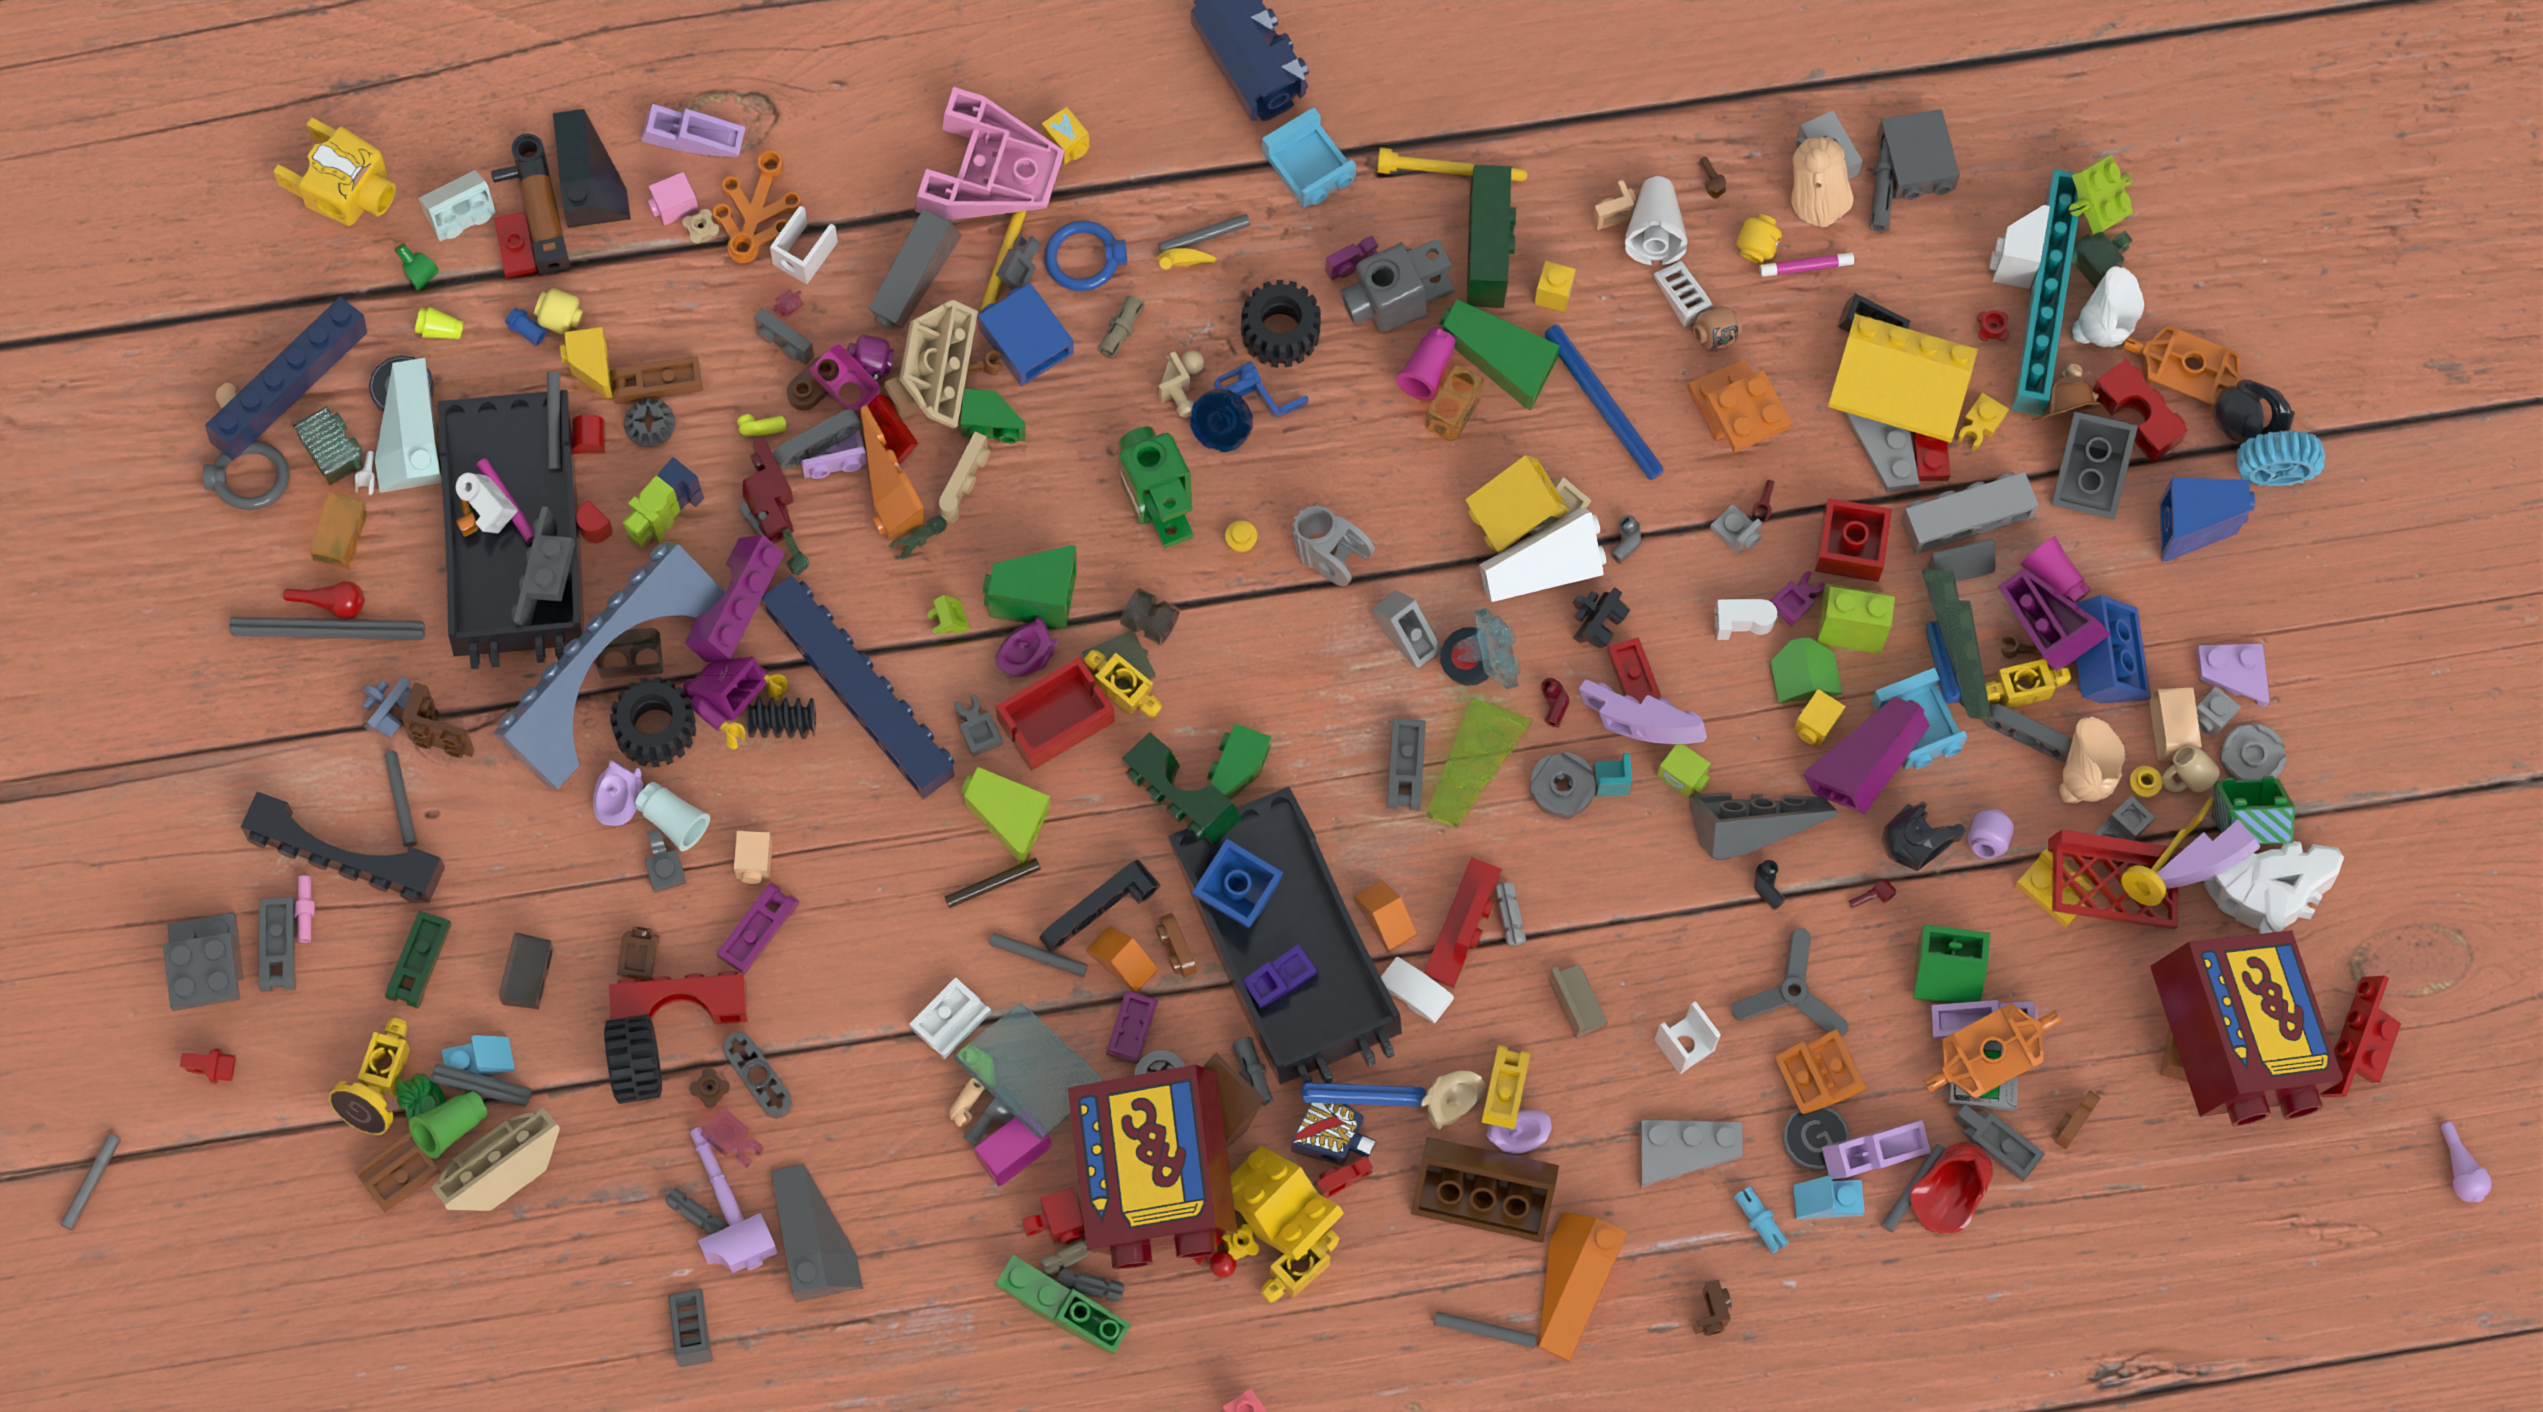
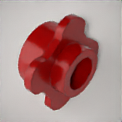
M1991 310L1978 314L1977 321L1980 323L1978 337L1982 341H1988L1989 339L2005 341L2008 339L2010 333L2006 329L2008 315L2005 312ZM1994 324L1996 328H1991L1990 325Z

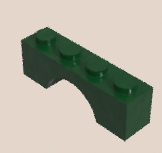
M1151 732L1121 758L1128 769L1125 772L1128 779L1137 787L1141 784L1146 787V793L1156 804L1159 805L1163 802L1167 805L1166 810L1177 822L1180 823L1184 820L1188 823L1187 828L1198 840L1204 837L1214 846L1242 820L1234 803L1212 784L1193 791L1176 788L1174 780L1180 765L1170 748Z

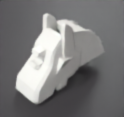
M2293 841V843H2283L2281 850L2271 849L2259 854L2252 853L2235 866L2203 881L2209 895L2218 904L2217 907L2224 913L2235 917L2236 921L2258 929L2259 934L2280 932L2288 925L2294 923L2298 917L2312 918L2315 909L2310 908L2307 903L2312 902L2318 906L2322 898L2321 894L2332 888L2339 874L2344 856L2338 848L2313 844L2307 853H2303L2301 842Z

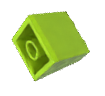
M1824 583L1817 642L1823 646L1881 654L1892 626L1895 596L1888 592Z

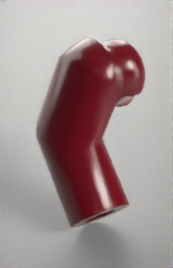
M1546 678L1541 684V690L1550 709L1544 721L1552 727H1559L1570 699L1559 681L1554 678Z

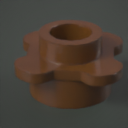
M706 1068L702 1072V1077L697 1082L690 1084L689 1090L693 1096H698L706 1107L712 1108L717 1105V1102L721 1100L724 1094L729 1092L730 1084L727 1080H721L713 1068ZM708 1085L713 1086L711 1091L707 1090Z

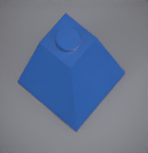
M1226 839L1193 890L1192 895L1249 929L1279 886L1283 872L1229 839Z

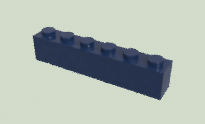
M340 296L205 424L209 442L234 461L367 334L364 314Z

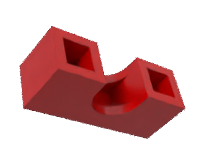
M2125 359L2097 379L2092 391L2099 394L2097 400L2102 403L2111 416L2123 408H2133L2144 417L2145 422L2137 428L2134 442L2152 463L2182 442L2188 431L2184 420L2179 414L2173 413L2168 408L2159 391L2152 389L2148 385L2138 367L2132 366Z

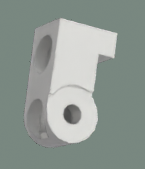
M465 473L458 478L456 482L458 496L462 500L469 501L480 515L475 523L483 532L499 533L517 513L518 509L488 476Z
M1764 599L1717 600L1714 609L1716 640H1729L1733 631H1751L1758 635L1769 633L1774 627L1777 618L1775 605Z

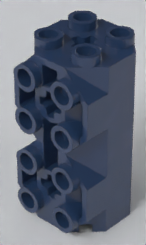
M1194 0L1195 7L1191 10V24L1251 121H1257V116L1262 121H1268L1290 110L1294 106L1292 99L1296 95L1301 99L1306 94L1308 84L1304 76L1309 74L1307 65L1301 57L1297 58L1294 54L1293 44L1288 34L1278 35L1274 27L1278 25V20L1271 8L1266 9L1262 2L1263 0Z

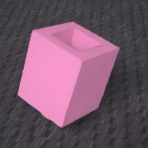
M684 172L649 186L651 198L647 199L648 206L654 217L660 216L664 226L699 212L696 197Z

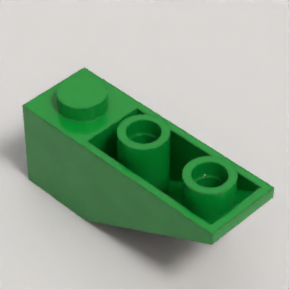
M1234 724L1231 733L1225 732L1221 740L1219 750L1223 751L1219 762L1213 761L1207 776V779L1211 780L1210 785L1212 784L1230 800L1259 777L1271 748V736Z

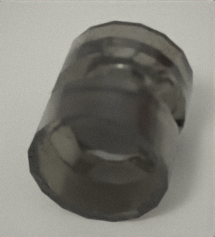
M1139 587L1128 601L1121 616L1120 624L1136 633L1142 630L1144 631L1145 638L1158 645H1162L1177 622L1180 608L1165 600L1158 603L1154 594Z

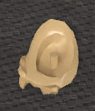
M1461 1070L1439 1076L1432 1082V1086L1427 1088V1095L1422 1099L1421 1106L1428 1105V1118L1440 1130L1443 1125H1450L1467 1114L1484 1095L1486 1084L1481 1076L1471 1071Z

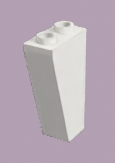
M1585 507L1579 508L1480 564L1485 596L1491 602L1604 575L1602 565L1606 564V556L1603 547L1598 546L1596 534L1600 533L1597 516L1592 515Z

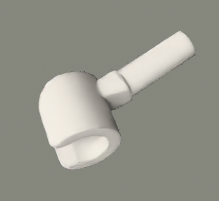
M372 451L367 452L362 471L355 474L356 493H358V488L361 486L369 487V495L374 492L372 465L375 453Z

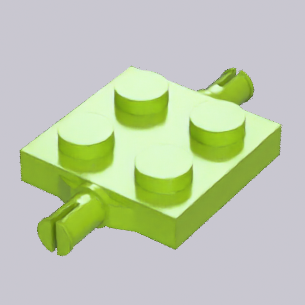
M2113 155L2102 157L2074 173L2072 178L2077 189L2078 201L2070 205L2069 210L2076 209L2070 213L2073 216H2079L2084 213L2093 234L2108 229L2133 214L2131 199L2125 191V187L2130 186L2133 182V179L2127 180L2132 176L2128 173L2121 175Z

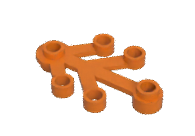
M766 150L758 157L757 163L761 175L751 205L744 195L740 180L737 177L728 176L722 182L723 193L725 196L732 198L745 220L742 232L733 221L731 208L727 204H717L713 208L714 221L723 226L730 238L727 244L728 255L737 263L744 264L753 261L758 255L759 247L775 240L780 234L777 231L778 228L786 226L788 220L779 219L773 224V227L755 234L758 225L785 211L795 213L802 206L800 195L797 192L789 191L781 199L764 207L773 179L783 171L782 156L774 150ZM769 164H774L777 166L775 169L772 170L766 169V166ZM729 184L737 185L734 190H728L726 187ZM795 199L797 203L795 205H788L787 201ZM721 211L728 213L723 218L718 217L717 214ZM742 246H746L749 248V250L746 252L738 251V249Z

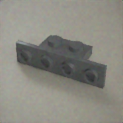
M542 506L539 518H536L534 521V540L532 547H529L526 553L527 568L525 575H522L519 581L520 596L518 604H515L512 609V621L516 627L532 625L538 599L562 600L575 542L571 537L554 536L557 522L548 507Z

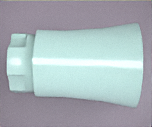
M656 782L649 783L639 793L635 801L636 808L643 813V816L658 827L680 851H686L694 846L703 836L710 822V815L690 805L667 788H662Z

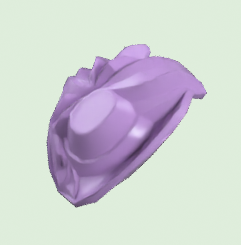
M611 760L609 761V767L599 776L593 795V809L596 819L603 825H623L635 814L637 809L635 801L643 789L640 768L632 772L623 767L619 762Z
M1536 1109L1519 1110L1515 1130L1488 1124L1489 1130L1486 1136L1490 1143L1498 1146L1503 1152L1510 1154L1525 1153L1536 1149L1547 1140L1552 1129L1550 1116L1544 1111Z

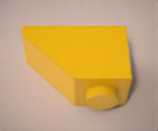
M603 327L564 332L566 344H560L562 363H568L571 374L606 399L613 398Z

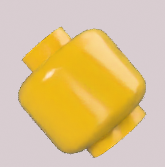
M1759 214L1758 218L1746 219L1736 240V245L1740 249L1739 254L1756 263H1763L1764 260L1772 259L1782 239L1781 230L1775 226L1777 221L1763 214Z

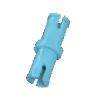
M1749 1186L1744 1189V1194L1741 1191L1735 1195L1734 1200L1737 1201L1750 1220V1228L1757 1230L1769 1248L1770 1253L1774 1254L1779 1251V1246L1782 1249L1789 1244V1241L1772 1219L1774 1217L1772 1211L1766 1210L1754 1192L1753 1187Z

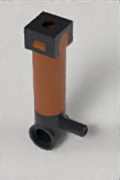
M522 134L512 144L515 166L492 170V180L494 183L518 178L540 276L571 269L542 141L536 135ZM527 152H535L531 157H523Z

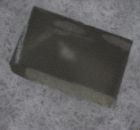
M654 628L624 631L612 640L594 660L600 678L607 679L663 673L660 633ZM649 648L657 652L659 656L658 663L637 665L636 656L641 650ZM616 651L625 656L626 666L604 668L603 660L608 653Z
M517 932L514 933L499 991L502 1005L539 1010L554 952L551 940Z

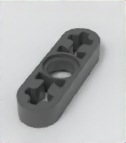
M853 409L844 410L781 444L775 449L773 456L782 470L793 468L800 464L802 460L809 459L852 436L862 427V422Z
M1990 704L1983 718V722L1989 728L2049 757L2066 762L2072 743L2070 737L2003 705Z
M742 1032L730 1034L723 1044V1051L730 1065L767 1116L775 1119L786 1116L792 1107L789 1091L747 1034ZM738 1042L739 1045L747 1044L744 1049L750 1061L746 1064L739 1053L731 1054L734 1051L732 1046L734 1043ZM755 1067L764 1068L767 1071L766 1079L759 1084L752 1083L748 1079V1073L751 1069ZM771 1087L772 1092L777 1098L784 1097L781 1100L783 1104L781 1108L778 1109L775 1105L769 1107L771 1101L765 1091L766 1089Z

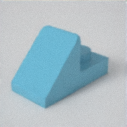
M474 1035L471 1036L472 1043L441 1050L443 1062L446 1066L487 1077L515 1071L509 1037Z
M1825 1176L1793 1185L1796 1219L1863 1216L1865 1213L1862 1180L1832 1181V1176Z

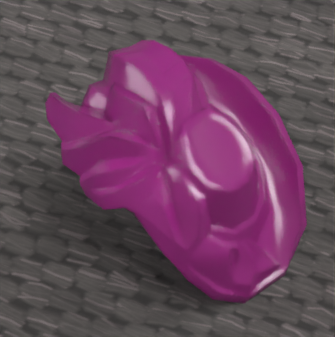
M1037 617L1034 622L1025 623L1016 628L1006 638L996 654L997 666L1006 674L1021 677L1037 669H1042L1048 663L1049 658L1053 656L1054 648L1058 644V638L1052 640L1047 631V625L1040 617Z

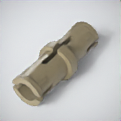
M1128 295L1116 317L1111 318L1109 329L1097 347L1101 354L1114 359L1126 337L1131 336L1134 331L1133 325L1145 307V304L1140 299Z

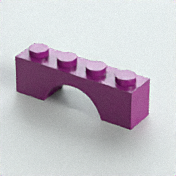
M763 534L739 538L726 562V565L731 568L732 572L727 590L710 610L697 617L684 644L705 662L730 659L785 553Z

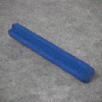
M1306 1082L1303 1084L1302 1089H1300L1302 1101L1305 1103L1422 1107L1421 1101L1426 1096L1423 1087Z

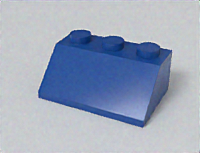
M2098 595L2076 603L2080 609L2096 618L2111 634L2075 659L2079 674L2078 687L2082 697L2098 703L2150 699L2151 694L2138 608L2104 595Z

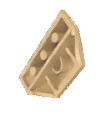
M950 300L910 321L900 381L928 418L954 429L958 426L978 311L955 300Z
M544 1108L537 1109L534 1113H525L509 1118L451 1159L441 1173L439 1181L435 1182L431 1189L447 1210L491 1211L547 1170L560 1128Z

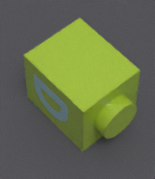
M1676 744L1660 765L1657 777L1689 799L1695 790L1700 793L1709 782L1711 777L1707 774L1711 763L1684 744Z

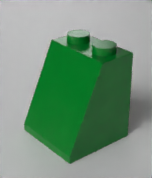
M1068 545L994 563L991 575H985L983 593L985 594L984 605L989 606V616L991 618L1023 623L1034 622L1037 617H1040L1048 627L1066 629L1077 575L1076 546Z

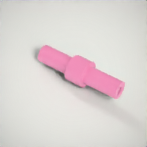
M310 876L298 877V901L294 903V916L298 918V942L300 943L311 942V918L315 916V902L311 901Z

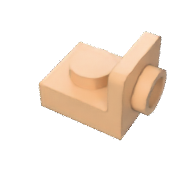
M1624 180L1617 181L1616 199L1607 198L1599 202L1598 205H1595L1592 220L1596 230L1631 220L1637 200L1632 188L1627 189Z

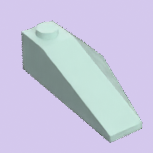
M425 358L392 364L375 456L380 493L442 483L439 444Z

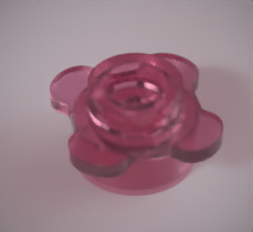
M790 289L782 293L775 299L777 304L773 306L772 310L774 312L779 311L782 317L788 316L804 305L800 299L802 292L799 290L793 293Z

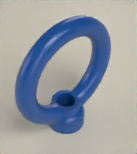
M1086 220L1070 222L1060 227L1050 237L1045 248V266L1051 278L1060 286L1072 291H1090L1105 284L1113 276L1118 265H1127L1125 239L1116 240L1113 234L1099 223ZM1078 233L1092 234L1098 237L1105 245L1106 263L1096 275L1085 279H1076L1066 275L1060 269L1057 262V252L1062 242Z

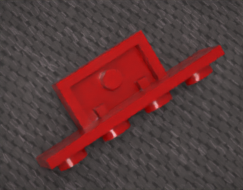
M1471 857L1424 972L1431 979L1447 986L1455 987L1470 948L1476 949L1481 939L1483 930L1479 929L1482 918L1489 919L1495 901L1490 898L1501 874V868Z
M2385 975L2361 978L2356 988V994L2350 1011L2345 1018V1024L2339 1041L2334 1049L2343 1081L2320 1093L2319 1095L2322 1097H2347L2355 1072L2371 1083L2381 1082L2401 1026L2399 1021L2379 1008L2389 980Z

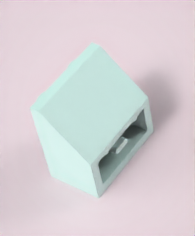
M475 170L418 198L422 211L439 241L446 238H455L463 230L475 224H483L496 214L488 185Z

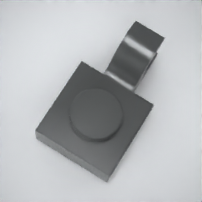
M1018 236L1013 245L1014 249L1008 250L996 276L1011 290L1028 285L1036 269L1031 260L1038 251L1040 243L1033 236H1030L1028 241L1022 236Z
M660 829L647 833L654 856L646 858L645 862L654 892L657 893L687 884L677 850L666 851Z

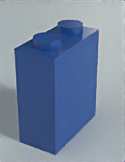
M1031 283L1023 288L1017 287L1013 289L1004 300L997 304L991 303L987 305L978 315L979 330L993 349L1001 353V360L1021 386L1074 354L1073 339Z

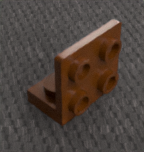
M414 682L402 715V721L412 743L424 749H431L432 746L444 749L446 754L457 758H462L463 755L473 757L475 750L467 730L437 722L438 710L435 707L434 699L431 697L428 687Z

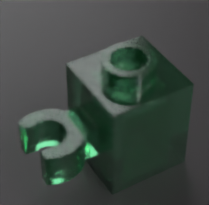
M2126 231L2117 235L2112 241L2103 232L2096 233L2092 237L2089 234L2085 235L2075 244L2076 249L2072 262L2091 285L2096 288L2105 276L2106 271L2114 266L2121 268L2125 259L2121 254L2130 248L2128 244L2133 240Z

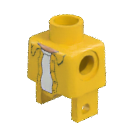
M311 117L306 125L311 139L320 144H315L307 155L310 167L305 176L301 177L278 164L273 171L278 185L303 198L306 208L346 226L354 225L364 210L376 217L383 215L393 201L396 185L387 180L388 171L381 151L342 126L335 130Z

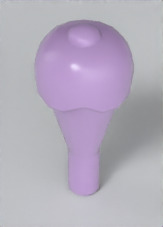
M2444 1122L2440 1128L2450 1150L2454 1192L2462 1201L2481 1202L2492 1189L2490 1175L2486 1169L2478 1165L2463 1146L2453 1122Z

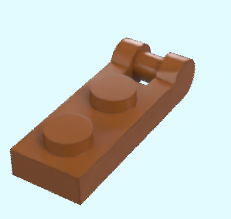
M698 356L617 367L610 371L611 382L615 384V390L612 393L613 401L616 404H626L632 400L703 390ZM636 379L637 385L628 387L627 382Z

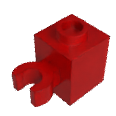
M1073 1187L1040 1197L1043 1213L1022 1219L1027 1237L1049 1229L1054 1243L1062 1241V1244H1068L1080 1239L1081 1234L1085 1233L1083 1216Z

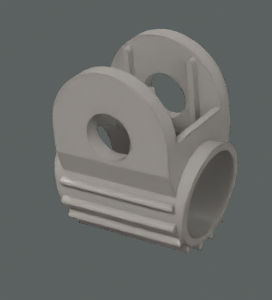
M1316 504L1313 507L1307 506V509L1303 511L1299 510L1300 514L1294 516L1295 523L1292 524L1297 557H1301L1302 564L1305 563L1309 568L1316 569L1320 575L1340 586H1347L1352 577L1344 561L1352 552L1363 559L1369 558L1375 551L1373 543L1358 527L1342 517L1334 516L1333 510L1330 511L1326 506L1322 507ZM1314 534H1325V536L1318 539H1308V537ZM1337 545L1336 553L1333 556L1330 552Z

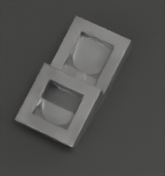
M2131 795L2093 834L2134 841L2156 817Z

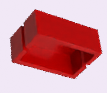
M1080 656L996 705L997 720L1011 741H1015L1016 749L1031 771L1115 722L1114 707L1100 686H1095V679Z

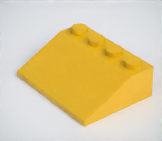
M1855 314L1828 407L1951 443L1978 349Z

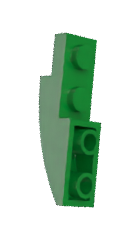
M1015 1255L1009 1258L994 1283L995 1287L1020 1301V1305L1068 1333L1111 1354L1116 1352L1131 1326L1130 1323L1075 1289L1070 1290Z

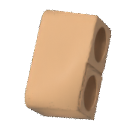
M2156 689L2150 698V710L2158 762L2173 760L2175 753L2186 745H2193L2200 749L2202 743L2194 689Z

